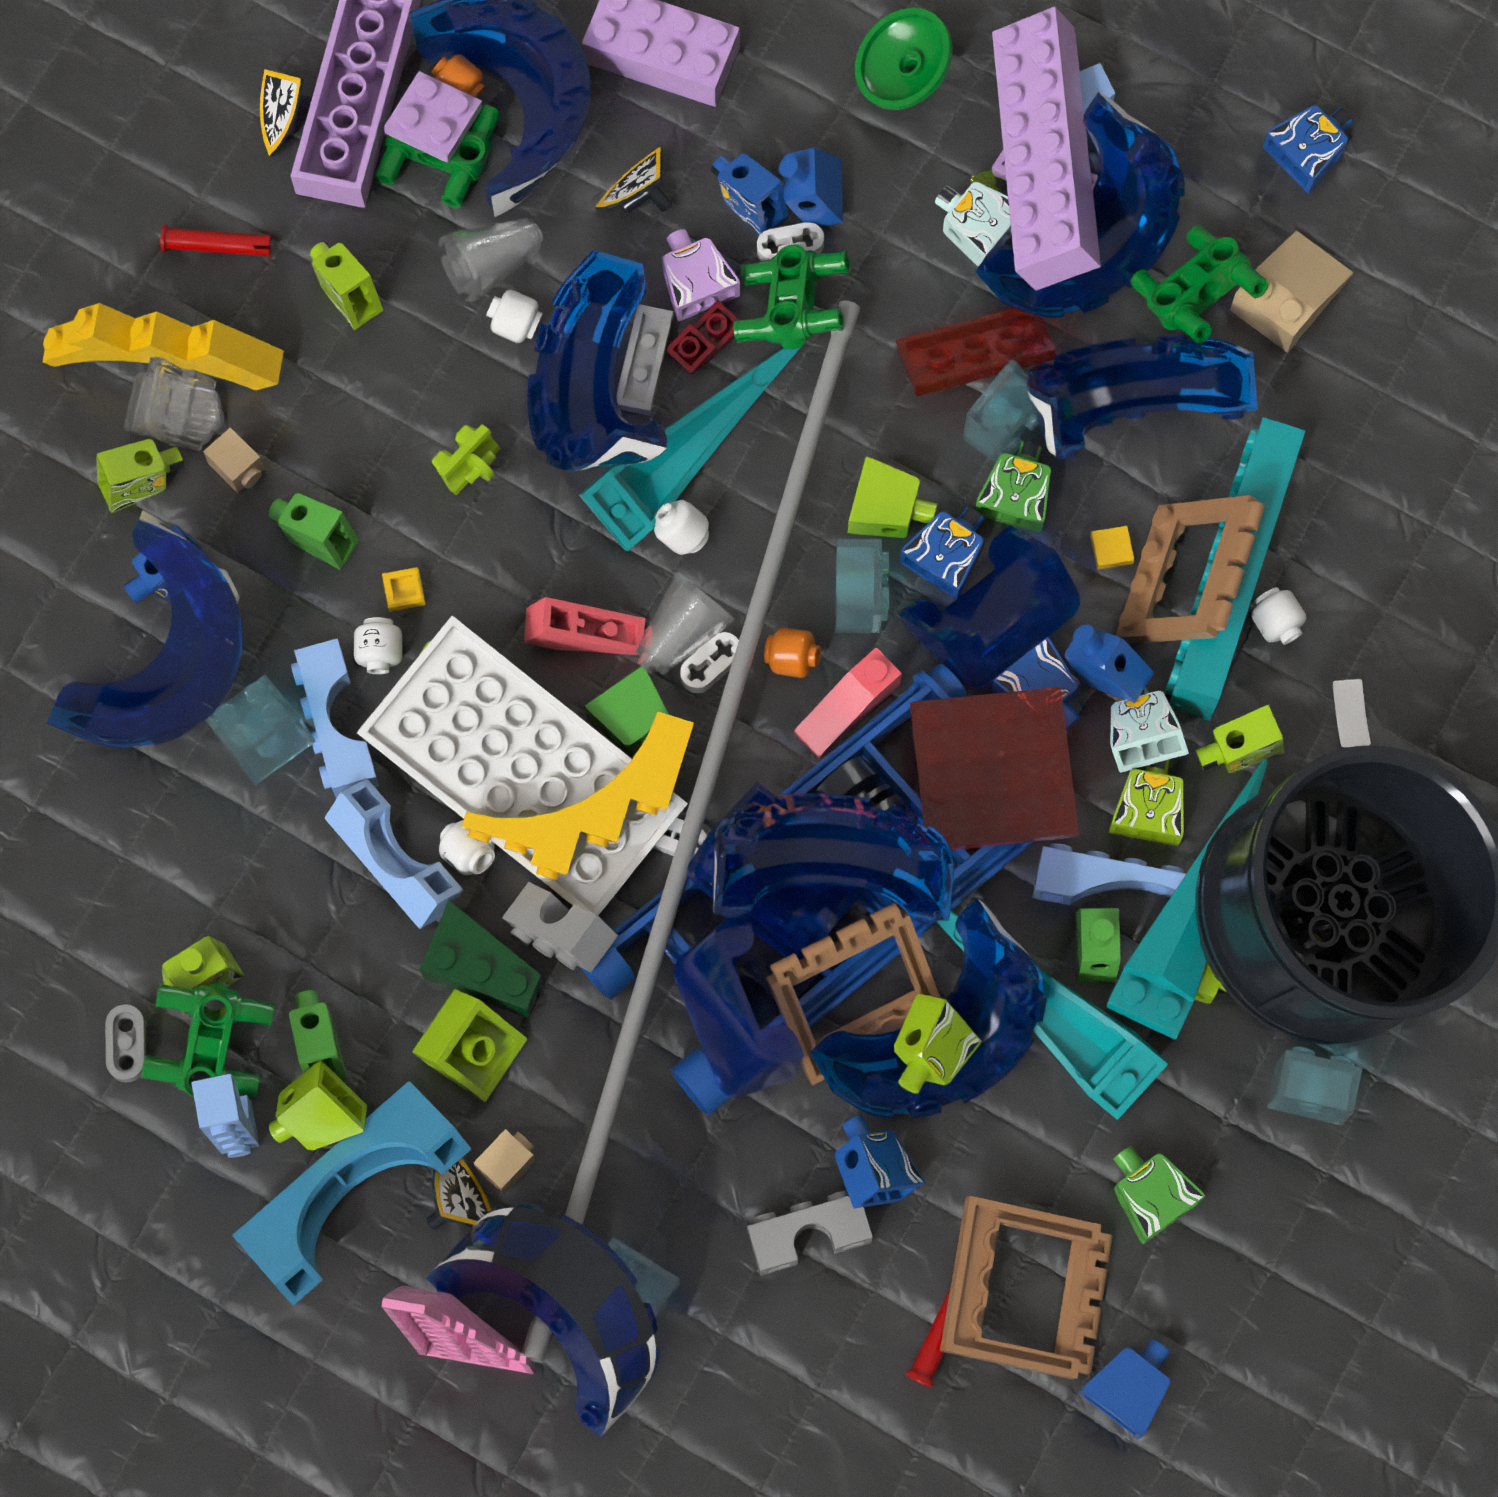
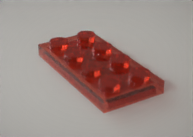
M1035 304L1028 305H1034L1037 312L1017 307L897 339V352L916 397L1056 360V348Z

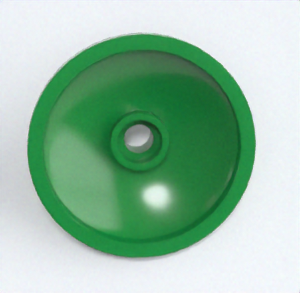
M921 8L901 9L881 19L867 33L856 56L855 77L862 94L874 105L887 110L910 108L928 98L942 83L951 64L953 45L947 26L935 14Z

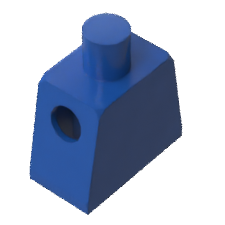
M809 148L786 154L779 165V172L783 176L784 201L786 205L804 223H814L820 228L843 223L842 160L818 148Z
M1087 624L1075 630L1073 641L1065 652L1066 660L1082 685L1133 703L1136 702L1154 674L1153 670L1124 639L1095 629Z
M1154 1339L1149 1342L1140 1355L1131 1348L1126 1347L1084 1386L1079 1395L1139 1440L1146 1433L1170 1385L1171 1379L1159 1369L1171 1352Z

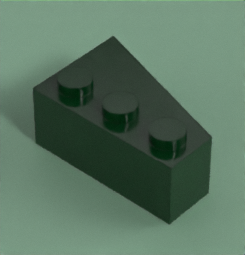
M448 900L420 968L423 979L451 990H459L483 1002L529 1019L543 986L541 974Z

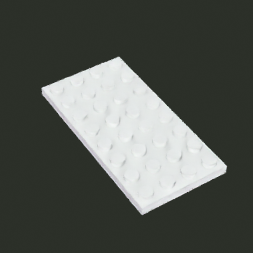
M453 616L449 618L357 732L358 735L462 818L465 817L466 812L495 818H527L557 812L584 801L608 785L632 760ZM672 792L667 811L659 810L658 815L654 816L636 810L637 803L630 801L617 844L609 842L608 848L596 846L586 842L587 835L580 833L568 875L559 874L557 881L536 874L538 867L531 866L530 864L534 850L527 849L526 855L504 849L505 841L492 837L490 840L572 906L575 904L599 916L688 803Z

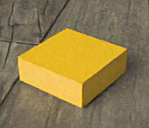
M1127 526L1091 531L1090 538L1097 570L1134 563Z
M418 567L382 574L389 612L426 605Z

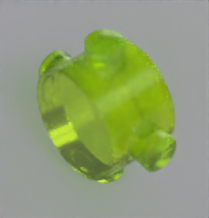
M991 170L980 172L976 176L972 175L969 182L971 183L979 182L995 191L1000 189V187L995 185L996 180Z

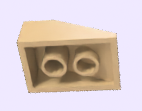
M1296 230L1256 269L1268 282L1269 286L1266 293L1255 299L1240 287L1235 293L1230 311L1288 353L1352 277L1353 272Z

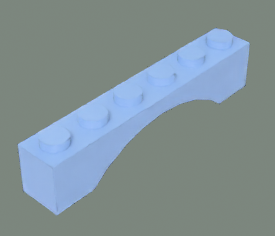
M1055 843L1050 844V847H1042L1032 898L1071 905L1087 896L1121 889L1150 891L1171 898L1186 874L1184 869L1177 866L1164 865L1159 869L1147 866V862L1140 859L1126 858L1123 862L1109 859L1110 856L1104 852L1088 851L1087 854L1072 852V847Z

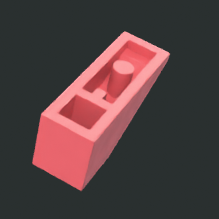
M544 597L526 608L524 643L554 650L641 655L643 654L645 618Z
M876 647L841 679L799 724L794 733L820 759L900 687L902 673Z

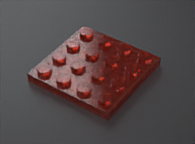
M1061 687L910 702L923 826L933 832L944 843L947 850L1079 836ZM925 841L927 853L939 852L938 848Z

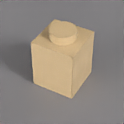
M231 428L203 451L208 464L237 493L244 487L250 488L256 484L262 476V471L265 470L260 456Z
M505 1129L476 1159L474 1166L504 1195L535 1163L534 1155L531 1153L534 1146L521 1133L517 1132L512 1136Z

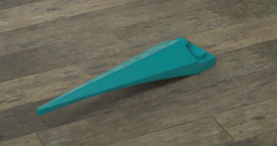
M801 347L796 349H780L646 441L645 443L667 448L655 458L637 464L611 465L579 494L625 551L633 548L655 528V517L658 510L663 505L676 501L729 432ZM629 453L620 460L627 463H636L644 459Z
M1267 759L1260 763L1217 829L1235 810L1258 795L1267 767ZM1213 835L1125 965L1106 1008L1175 1040H1177L1192 1008L1207 961L1200 944L1197 928L1195 892L1201 862Z
M910 886L909 889L912 896L992 983L991 979L999 957L1000 942L951 910L948 919L945 911L934 899L919 889ZM1010 950V972L1033 983L1034 970L1032 963ZM1038 968L1043 982V1004L1034 1032L1086 1094L1118 1120L1168 1065V1060L1144 1041L1137 1032ZM1003 974L999 992L1026 1022L1030 1008L1031 991L1025 984Z

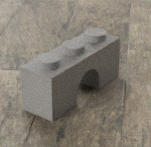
M530 882L527 883L502 917L513 928L510 934L517 941L527 947L532 942V945L539 952L549 958L555 954V957L561 963L572 970L579 966L592 972L618 937L598 915L575 904L569 910L551 892Z
M847 1190L827 1196L828 1202L813 1206L812 1201H807L790 1207L791 1213L776 1217L775 1212H770L753 1218L754 1224L747 1226V1232L760 1276L798 1265L794 1242L797 1236L805 1230L817 1229L824 1232L831 1241L834 1254L872 1243L873 1237L864 1207L854 1209Z

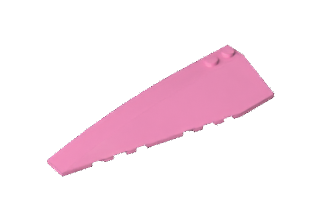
M401 1286L392 1290L383 1298L381 1307L420 1355L529 1374L535 1373L536 1366L530 1360V1357L521 1356L524 1354L519 1348L480 1319L451 1294Z

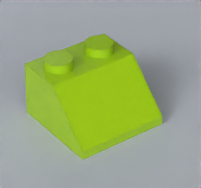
M454 989L412 1053L436 1072L478 1099L486 1102L527 1041V1038L481 1000Z

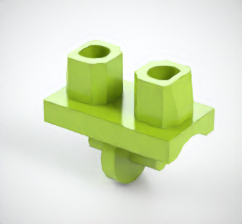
M483 424L478 429L464 425L455 438L460 446L453 455L446 450L440 451L432 459L435 469L448 489L455 495H458L468 483L473 484L479 476L486 481H490L494 477V472L489 466L496 459L495 454L501 448L492 438L491 431Z

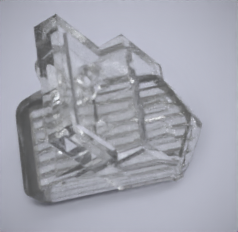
M150 357L147 372L138 373L134 379L124 423L125 430L134 435L158 439L171 446L201 451L202 446L212 439L225 422L220 397L215 390L216 381L196 370L182 369L164 358Z

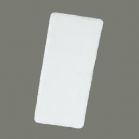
M1362 680L1334 681L1333 693L1341 746H1369L1371 742L1367 725Z

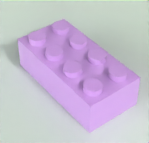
M599 0L581 43L582 53L588 65L716 107L740 48V27L659 0Z

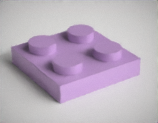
M419 71L384 126L385 134L449 163L480 113L482 100Z

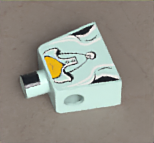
M973 182L963 195H960L947 185L938 194L935 204L948 212L944 219L943 232L984 271L1012 236L1008 196L979 182Z
M1144 688L1135 703L1122 700L1115 702L1111 706L1110 745L1120 773L1189 754L1181 726L1162 691L1149 693L1147 688Z

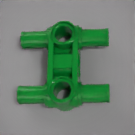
M482 105V109L476 117L471 130L467 132L449 163L386 134L383 141L385 152L375 172V178L385 185L393 186L405 159L450 173L451 176L441 196V201L451 208L460 209L470 184L478 180L487 170V158L492 148L490 137L500 117V112L492 106ZM469 153H476L478 155L474 160L463 159Z
M1196 225L1188 232L1186 238L1189 245L1199 252L1161 283L1147 270L1142 269L1133 275L1131 285L1133 289L1147 300L1148 308L1158 316L1164 328L1168 330L1181 329L1199 344L1205 342L1212 333L1210 324L1199 316L1203 311L1237 284L1255 299L1263 296L1269 285L1266 278L1252 268L1251 260L1241 252L1238 243L1230 237L1216 238L1203 226Z
M791 244L780 249L771 260L748 264L743 263L741 265V278L746 287L763 283H771L768 310L764 317L734 321L733 332L737 343L767 340L773 344L780 343L785 349H796L804 345L813 334L837 330L843 331L845 320L840 307L814 311L817 280L820 277L850 273L851 260L847 250L817 254L812 250L805 251L800 245Z
M212 982L205 986H195L194 990L159 984L155 1007L190 1012L189 1016L192 1019L184 1057H180L178 1061L145 1055L141 1078L175 1083V1088L185 1091L190 1097L194 1098L191 1083L197 1081L191 1077L194 1072H207L210 1075L209 1078L231 1074L236 1080L239 1094L256 1097L260 1074L226 1069L224 1061L232 1024H236V1021L271 1026L275 1003L241 998L240 993L230 990L226 985L219 982ZM211 1000H220L225 1006L220 1010H211L205 1004Z

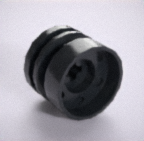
M862 757L851 759L837 768L823 781L809 799V801H835L859 804L889 811L903 816L907 809V802L900 795H894V788L891 785L884 784L877 787L880 782V774ZM868 814L860 815L861 854L863 855L874 848L894 827L872 818Z

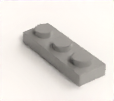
M638 304L614 403L615 409L651 415L666 352L665 349L674 318L673 311Z

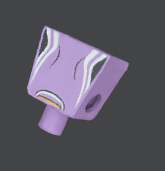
M685 229L677 230L667 237L672 252L662 257V268L677 322L710 309L717 300L723 304L740 297V281L709 238L692 243Z

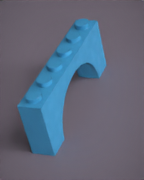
M408 1081L365 1119L363 1132L339 1141L232 1236L294 1306L323 1280L315 1263L317 1238L330 1212L351 1189L375 1173L404 1164L425 1165L443 1175L467 1154L471 1148L455 1127Z

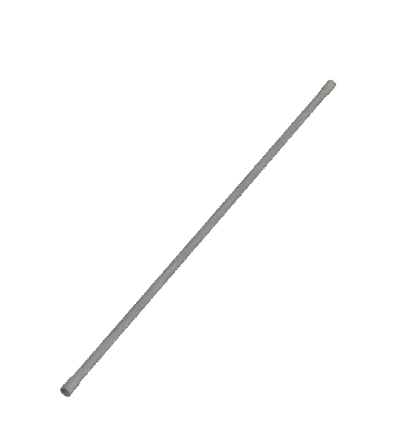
M840 301L838 305L844 314V330L831 331L829 345L563 1221L581 1231L848 341L852 337L860 307L851 301ZM543 1289L535 1316L529 1325L522 1353L524 1355H521L530 1357L531 1361L539 1363L544 1362L553 1332V1321L559 1305Z

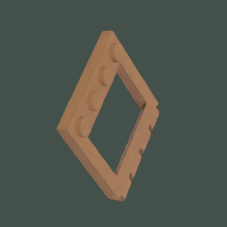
M1250 495L1158 505L1152 519V526L1146 544L1142 549L1141 560L1135 578L1130 586V593L1124 611L1119 619V626L1115 636L1121 637L1128 644L1216 638L1218 631L1226 630L1233 604L1228 602V600L1236 599L1244 574V570L1239 566L1247 564L1255 540V536L1250 532L1258 530L1265 505ZM1226 522L1196 615L1154 618L1153 609L1157 602L1162 599L1166 587L1164 575L1172 567L1177 553L1174 547L1175 542L1184 532L1185 526Z
M895 903L870 914L873 924L869 926L863 918L837 931L836 935L839 941L833 943L830 936H827L801 949L804 957L801 960H798L796 954L793 953L770 965L773 974L766 977L805 1074L812 1086L825 1079L810 1052L829 1061L856 1064L895 1044L917 994L940 998L910 915L904 908L899 910ZM894 935L914 990L814 1040L793 986ZM836 1067L832 1068L833 1075L842 1071Z
M965 1197L940 1351L1072 1380L1078 1379V1373L1091 1374L1095 1346L1083 1344L1084 1338L1097 1340L1102 1308L1091 1306L1089 1302L1090 1300L1103 1301L1107 1270L1095 1267L1096 1262L1109 1263L1113 1236L1101 1233L1100 1224L979 1197ZM999 1225L1072 1240L1054 1353L981 1338Z

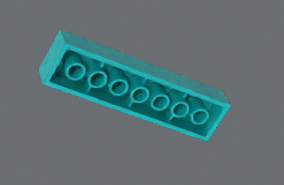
M1264 417L1259 429L1251 427L1229 497L1250 495L1264 504L1265 509L1258 530L1250 532L1255 536V540L1247 564L1239 566L1244 570V574L1236 599L1228 600V602L1233 604L1226 630L1218 631L1216 638L1181 640L1175 660L1182 663L1175 661L1165 689V694L1171 695L1169 704L1172 709L1209 721L1212 718L1222 693L1305 430ZM1226 522L1219 523V529L1214 539L1190 616L1197 613L1202 597L1201 594H1203Z

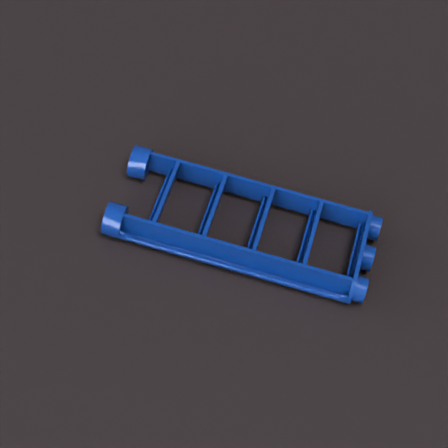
M939 664L928 674L919 671L914 675V683L906 692L767 805L791 801H808L823 781L837 768L856 757L864 758L880 774L878 787L884 784L891 785L894 788V795H900L907 802V809L903 816L933 832L947 847L954 869L950 910H953L1045 832L1049 833L1055 829L1056 822L1054 819L1067 809V805L1058 790L1044 776L1037 774L1028 783L1021 778L1007 762L1017 754L1016 746L1011 738L992 719L986 720L978 728L958 707L968 699L965 688L947 667ZM923 706L1021 814L972 856L969 855L874 747ZM775 813L744 828L742 835L747 850L786 819L785 813ZM734 831L718 844L725 869L729 870L738 865L735 860L744 852L737 833ZM927 842L930 845V847L939 855V849L930 844L929 842ZM715 847L690 867L679 906L714 878ZM716 850V858H717V874H716V876L718 875L720 878H722V877H723V871H722V868H721V866H720V862H719V858H718V854H717V850ZM829 866L870 914L892 904L864 870ZM949 875L935 886L942 899H944L947 893ZM749 876L743 877L728 886L787 956L795 953L798 960L804 958L801 949L809 946L807 942ZM663 890L613 930L618 937L592 972L581 968L595 987L610 1001L637 979L620 954L647 932L651 933ZM918 901L906 910L910 915L918 938L937 923ZM672 927L665 953L744 1044L718 1067L701 1050L695 1048L670 1069L672 1075L689 1098L704 1114L710 1116L735 1095L734 1091L793 1042L781 1014L761 1030ZM894 935L848 958L833 971L828 968L816 974L819 979L812 984L814 987L798 999L809 1028L900 954Z

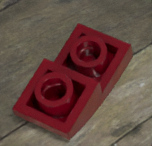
M717 300L694 326L689 324L665 350L693 375L735 338L733 324L735 320L739 319Z

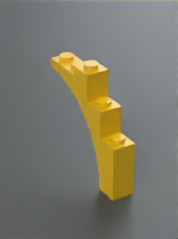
M97 303L79 309L73 321L49 328L43 342L45 351L42 362L53 367L88 361L150 363L208 374L257 391L278 385L284 350L216 320L192 327L157 311L133 318L106 305Z
M657 712L646 740L631 762L608 785L584 801L557 812L527 818H495L466 812L462 828L469 830L467 837L489 844L491 837L505 841L504 849L526 855L527 849L534 850L530 864L531 866L538 867L536 874L557 881L559 874L568 875L580 833L587 835L586 842L596 846L608 848L609 842L617 844L630 801L637 803L636 810L657 816L659 810L667 811L694 722Z

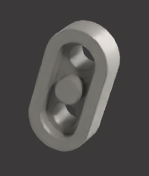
M127 1004L119 1005L109 1012L105 1022L106 1067L109 1073L118 1081L133 1082L141 1077L143 1061L146 1055V1021L136 1007ZM124 1021H133V1028L130 1031H121V1025ZM125 1058H133L134 1064L130 1069L124 1070L121 1068V1063Z

